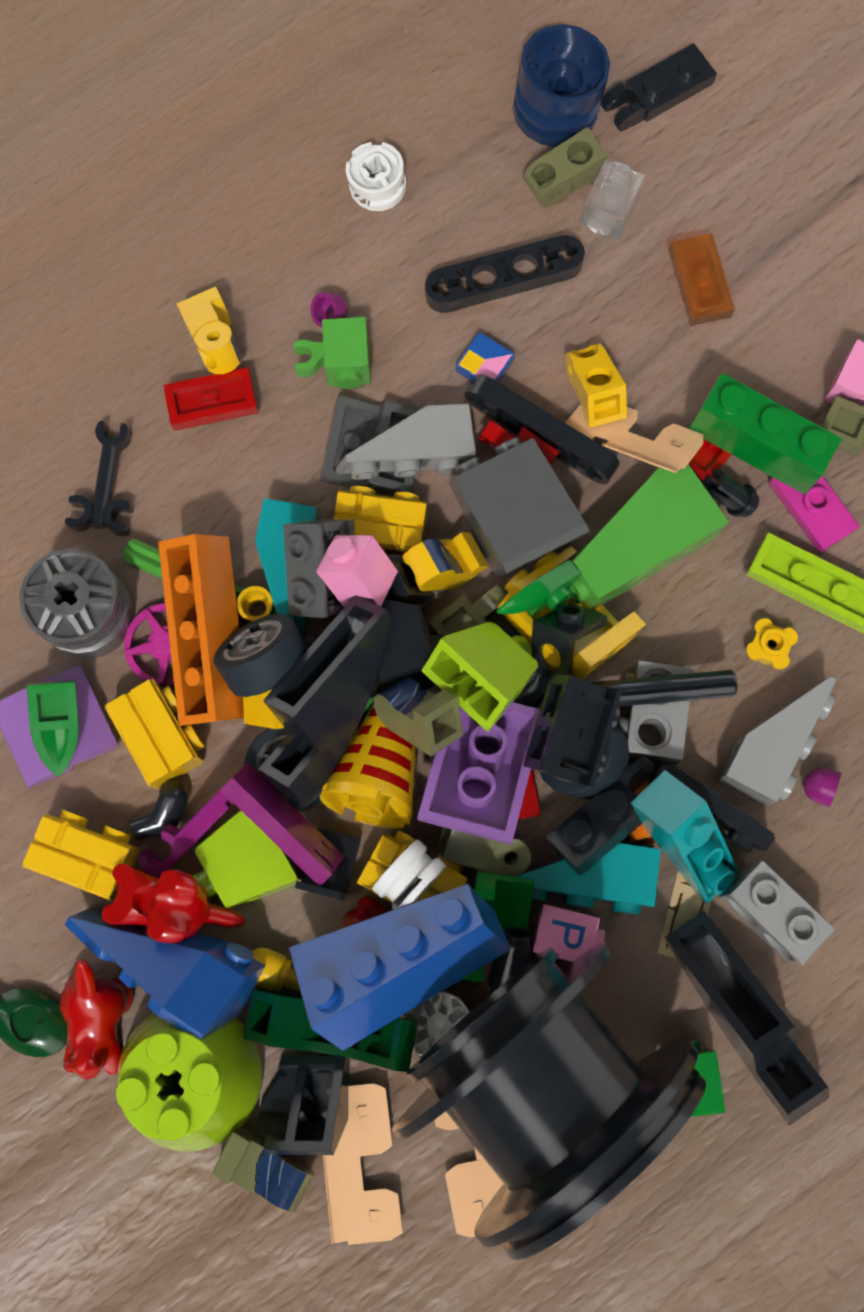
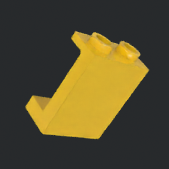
M572 546L558 555L552 550L536 563L533 568L534 571L530 574L525 569L520 571L505 585L504 588L508 591V594L497 608L501 607L506 601L537 578L567 560L572 561L578 552ZM570 598V599H569L567 602H565L563 605L569 604V603H574V604H577V603H575V602ZM604 605L593 610L607 616V625L575 641L571 676L583 680L622 650L642 630L646 624L634 611L618 622ZM547 607L534 616H531L528 612L503 615L531 645L533 620L552 611ZM545 644L543 647V657L546 663L553 668H559L561 657L558 650L551 644Z

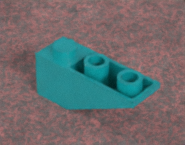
M264 498L255 543L276 613L289 616L283 524L320 519L317 507ZM289 616L295 622L300 633L304 635L308 617Z
M664 770L631 804L647 832L701 900L708 904L716 895L726 892L740 872L707 802Z
M619 843L582 875H578L562 860L517 877L534 879L532 900L547 901L548 893L566 896V905L594 908L595 900L613 903V912L641 916L642 907H655L661 849Z

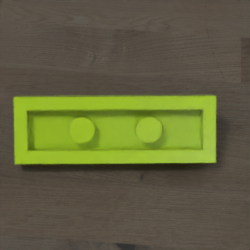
M768 532L745 575L864 634V579Z

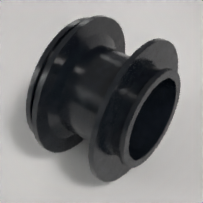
M605 942L594 946L562 970L554 962L559 956L552 947L544 950L463 1017L406 1073L412 1083L421 1080L427 1089L393 1126L392 1132L398 1140H404L427 1126L445 1111L504 1183L479 1217L474 1229V1235L484 1247H494L502 1244L504 1251L513 1260L525 1259L545 1250L577 1229L613 1200L672 1141L695 1111L706 1089L705 1079L696 1069H693L698 1058V1051L689 1040L682 1039L672 1042L638 1062L581 995L580 991L595 977L612 955V949Z

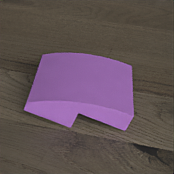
M81 665L39 681L76 680L80 723L78 742L74 755L62 775L71 772L73 766L116 750L117 747L116 739ZM26 688L1 700L0 729L27 789L59 777L55 776L45 766L33 745L30 733Z

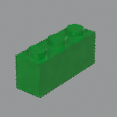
M724 373L720 374L689 427L693 431L704 434V440L804 495L822 477L842 440L841 437Z

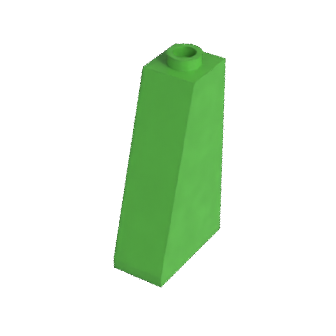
M689 464L685 469L681 468L676 473L659 467L572 561L574 566L581 572L569 588L573 592L570 598L575 603H581L583 607L590 610L597 609L711 542L728 525V519Z

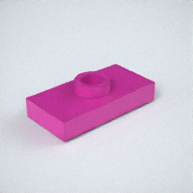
M823 476L805 495L775 478H772L769 482L770 487L819 554L851 535L860 527Z

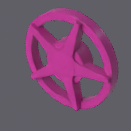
M165 603L144 609L132 620L125 634L124 652L129 666L144 681L154 679L161 687H166L167 685L171 687L174 686V678L166 679L169 663H172L168 626L161 627L153 617L157 613L166 612ZM147 619L153 631L149 636L148 643L132 648L137 629ZM151 653L159 661V678L150 676L142 671L137 665L134 655Z

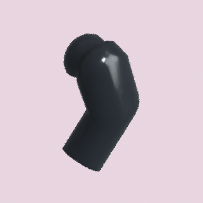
M171 780L163 783L160 786L159 796L153 812L129 820L131 832L136 841L161 834V831L168 824L175 827L179 825L188 804L187 793L180 782Z

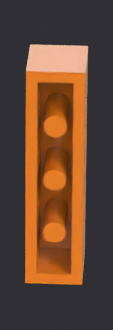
M191 534L158 541L179 726L244 718L243 697L236 696L229 689L214 665L215 653L221 644L239 630L229 537Z

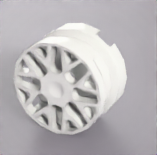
M368 142L352 151L350 161H346V176L352 198L361 207L370 211H384L393 208L402 200L406 192V177L404 174V162L400 152L385 142H382V145H372L371 142ZM366 199V203L363 204L360 200Z
M418 839L394 861L372 888L381 898L387 896L393 902V910L415 903L447 867L438 857L432 859L426 854L427 847ZM420 878L421 882L414 889H412L411 887Z
M441 991L408 1011L406 1018L418 1021L414 1051L418 1055L423 1056L440 1038L469 1013L468 1007L458 996L448 991Z

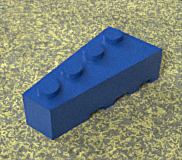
M466 884L289 947L311 1029L344 1051L508 952L511 948L495 911Z

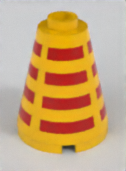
M373 704L325 782L320 794V800L328 808L342 816L345 807L356 812L354 820L364 824L392 829L404 828L405 823L409 826L413 816L417 747L385 727L376 714Z

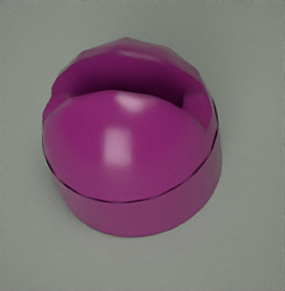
M319 293L312 299L310 307L311 316L314 322L322 328V319L347 317V302L338 293ZM333 311V315L330 318L328 314Z
M816 768L810 771L804 780V791L808 798L817 804L830 808L842 773L829 768Z

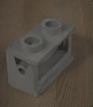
M316 519L283 524L289 616L327 618L330 615L339 614L345 607L342 606L316 571L335 535H355L354 519Z

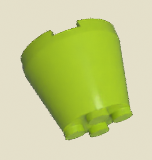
M153 1012L134 1029L126 1041L120 1056L117 1072L118 1087L116 1089V1099L128 1121L139 1133L151 1142L170 1150L198 1151L223 1142L231 1136L235 1129H239L247 1121L260 1098L264 1078H262V1059L257 1042L244 1039L246 1022L238 1016L218 1031L200 1040L188 1032L176 1029ZM177 1071L182 1075L180 1081ZM178 1082L179 1085L184 1089L183 1094L181 1092H175L178 1086Z

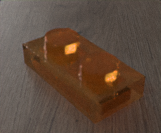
M713 234L671 242L668 251L690 326L731 318L735 308Z

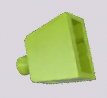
M486 622L441 638L421 671L441 690L445 689L456 695L458 705L488 732L518 697L539 666L537 661L531 656L532 648L526 638L518 635L510 637L495 623Z
M241 810L195 849V853L204 869L193 875V877L206 888L208 899L218 894L226 908H237L294 886L296 881H302L291 858Z

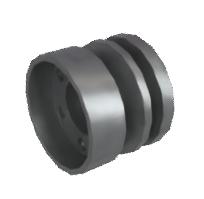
M70 548L53 551L39 559L24 576L19 593L21 613L29 627L67 656L84 660L104 657L120 647L125 639L126 631L135 617L133 598L124 583L104 561L88 551ZM74 593L78 600L71 606L67 599Z

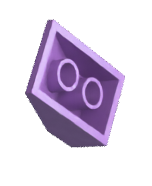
M512 703L493 728L487 732L459 706L463 736L435 754L417 820L512 845L531 770L523 765L540 709Z

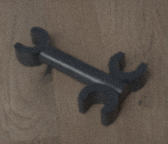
M99 421L95 428V434L102 445L93 503L91 504L82 495L69 496L68 502L75 508H84V513L78 519L65 518V524L77 532L86 531L90 527L99 529L108 527L113 534L126 536L130 534L129 527L126 524L115 523V517L122 512L133 513L134 508L126 500L117 499L111 501L119 451L128 447L132 435L127 424L121 423L119 435L115 438H107L109 428L104 421Z

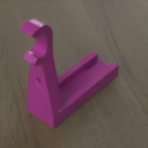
M248 762L181 830L168 824L161 831L162 840L167 841L172 848L171 854L166 859H159L154 855L153 850L146 849L137 856L140 866L145 871L154 875L162 874L235 804L319 887L333 875L344 858V855Z

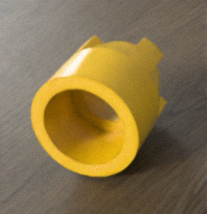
M247 587L237 598L238 612L248 624L262 617L277 614L271 594L263 587ZM264 604L266 611L262 615L255 617L251 615V609L254 605Z

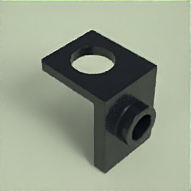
M569 603L561 605L555 611L533 620L531 656L537 661L539 666L535 673L549 679L551 674L571 675L575 641L606 626L607 616L577 604ZM545 644H551L558 650L561 657L559 668H553L546 663L543 657V647Z
M316 828L344 855V858L333 875L320 887L304 872L302 881H296L295 888L345 901L361 840L356 837Z

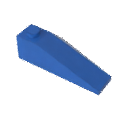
M96 907L68 917L65 926L99 959L114 961L123 969L119 979L128 988L136 987L138 984L151 996L147 1006L158 1017L176 1029L188 1032L200 1040L218 1031L242 1013L252 993V989L255 988L265 968L264 964L253 958V953L247 947L238 943H229L226 940L198 933L191 938L174 944L157 942L147 935V926L111 925L104 922L101 916L103 909Z

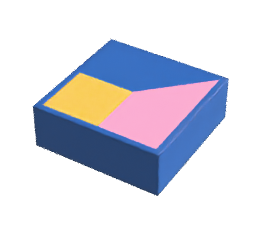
M479 332L456 364V372L472 382L477 375H485L500 382L513 363L515 353Z

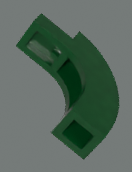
M252 989L244 1039L269 1047L332 1054L393 1071L408 1072L415 1045L418 1021L398 1017L342 1051L311 1029L302 996Z

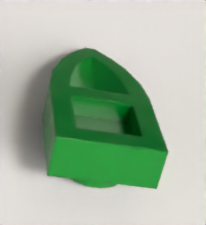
M567 560L524 587L499 607L496 612L498 614L528 612L531 616H534L547 607L551 611H555L573 595L569 588L581 572L570 560Z
M76 680L28 683L26 690L33 745L45 766L55 776H61L68 767L78 742L80 723Z

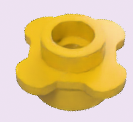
M760 619L754 625L756 634L752 638L751 643L747 645L746 654L753 661L757 660L762 664L772 665L776 670H782L790 663L788 654L791 646L797 643L798 634L793 628L783 629L773 625L770 619ZM769 640L775 641V648L769 647Z

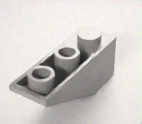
M469 404L425 406L347 454L336 467L337 475L351 474L352 479L364 480L376 477L378 472H394L395 477H411L420 474L421 470L435 469L438 475L456 474V467L476 456Z
M830 676L737 740L717 781L766 807L777 803L779 799L785 801L797 780V776L791 773L798 759L805 760L816 742L817 736L811 732L818 718L824 720L835 703L836 696L831 691L837 679Z

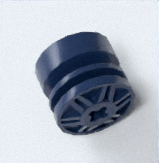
M562 24L548 26L538 31L525 44L512 110L516 124L527 137L539 144L557 147L586 127H589L590 130L593 129L606 88L611 64L607 49L595 35L581 27Z

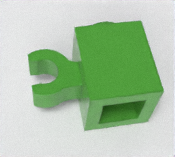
M366 317L322 319V342H312L310 340L294 342L296 355L307 354L311 356L308 362L295 363L297 376H313L324 366L328 386L354 389L361 384L371 383Z

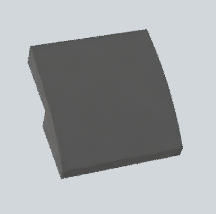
M339 395L334 406L319 481L348 488L352 486H365L374 489L376 493L394 495L396 492L411 493L414 476L395 477L394 472H378L376 477L355 480L351 478V474L337 475L336 467L347 454L419 410L385 401L382 406Z

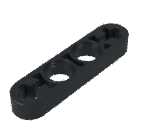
M561 235L439 268L431 272L426 279V302L434 311L447 313L576 277L582 269L585 256L584 246L580 240L573 236ZM565 251L567 257H572L571 263L565 264L563 258H558L559 252ZM543 256L546 257L545 263H546V264L549 263V269H548V270H544V258H543ZM527 260L532 262L537 270L529 277H522L515 273L513 266L519 261ZM487 271L495 276L496 282L489 288H481L474 284L472 279L475 274ZM460 278H465L466 293H463V284L460 285ZM445 284L447 290H450V296L443 297L441 292H437V286Z
M477 375L464 394L467 401L475 409L517 435L524 427L559 451L556 459L596 483L607 484L620 465L619 460L611 451L488 376Z

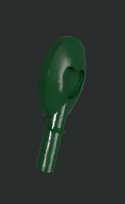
M30 988L12 989L2 995L0 994V1038L8 1047L26 1056L48 1057L60 1052L67 1045L68 1040L67 1023L62 1016L60 1003L52 996Z

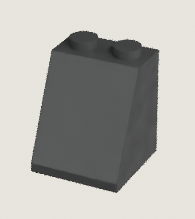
M519 437L513 438L494 449L497 456L481 463L479 457H475L455 468L457 476L453 477L449 482L496 578L590 532L586 522L534 438L524 443H521Z

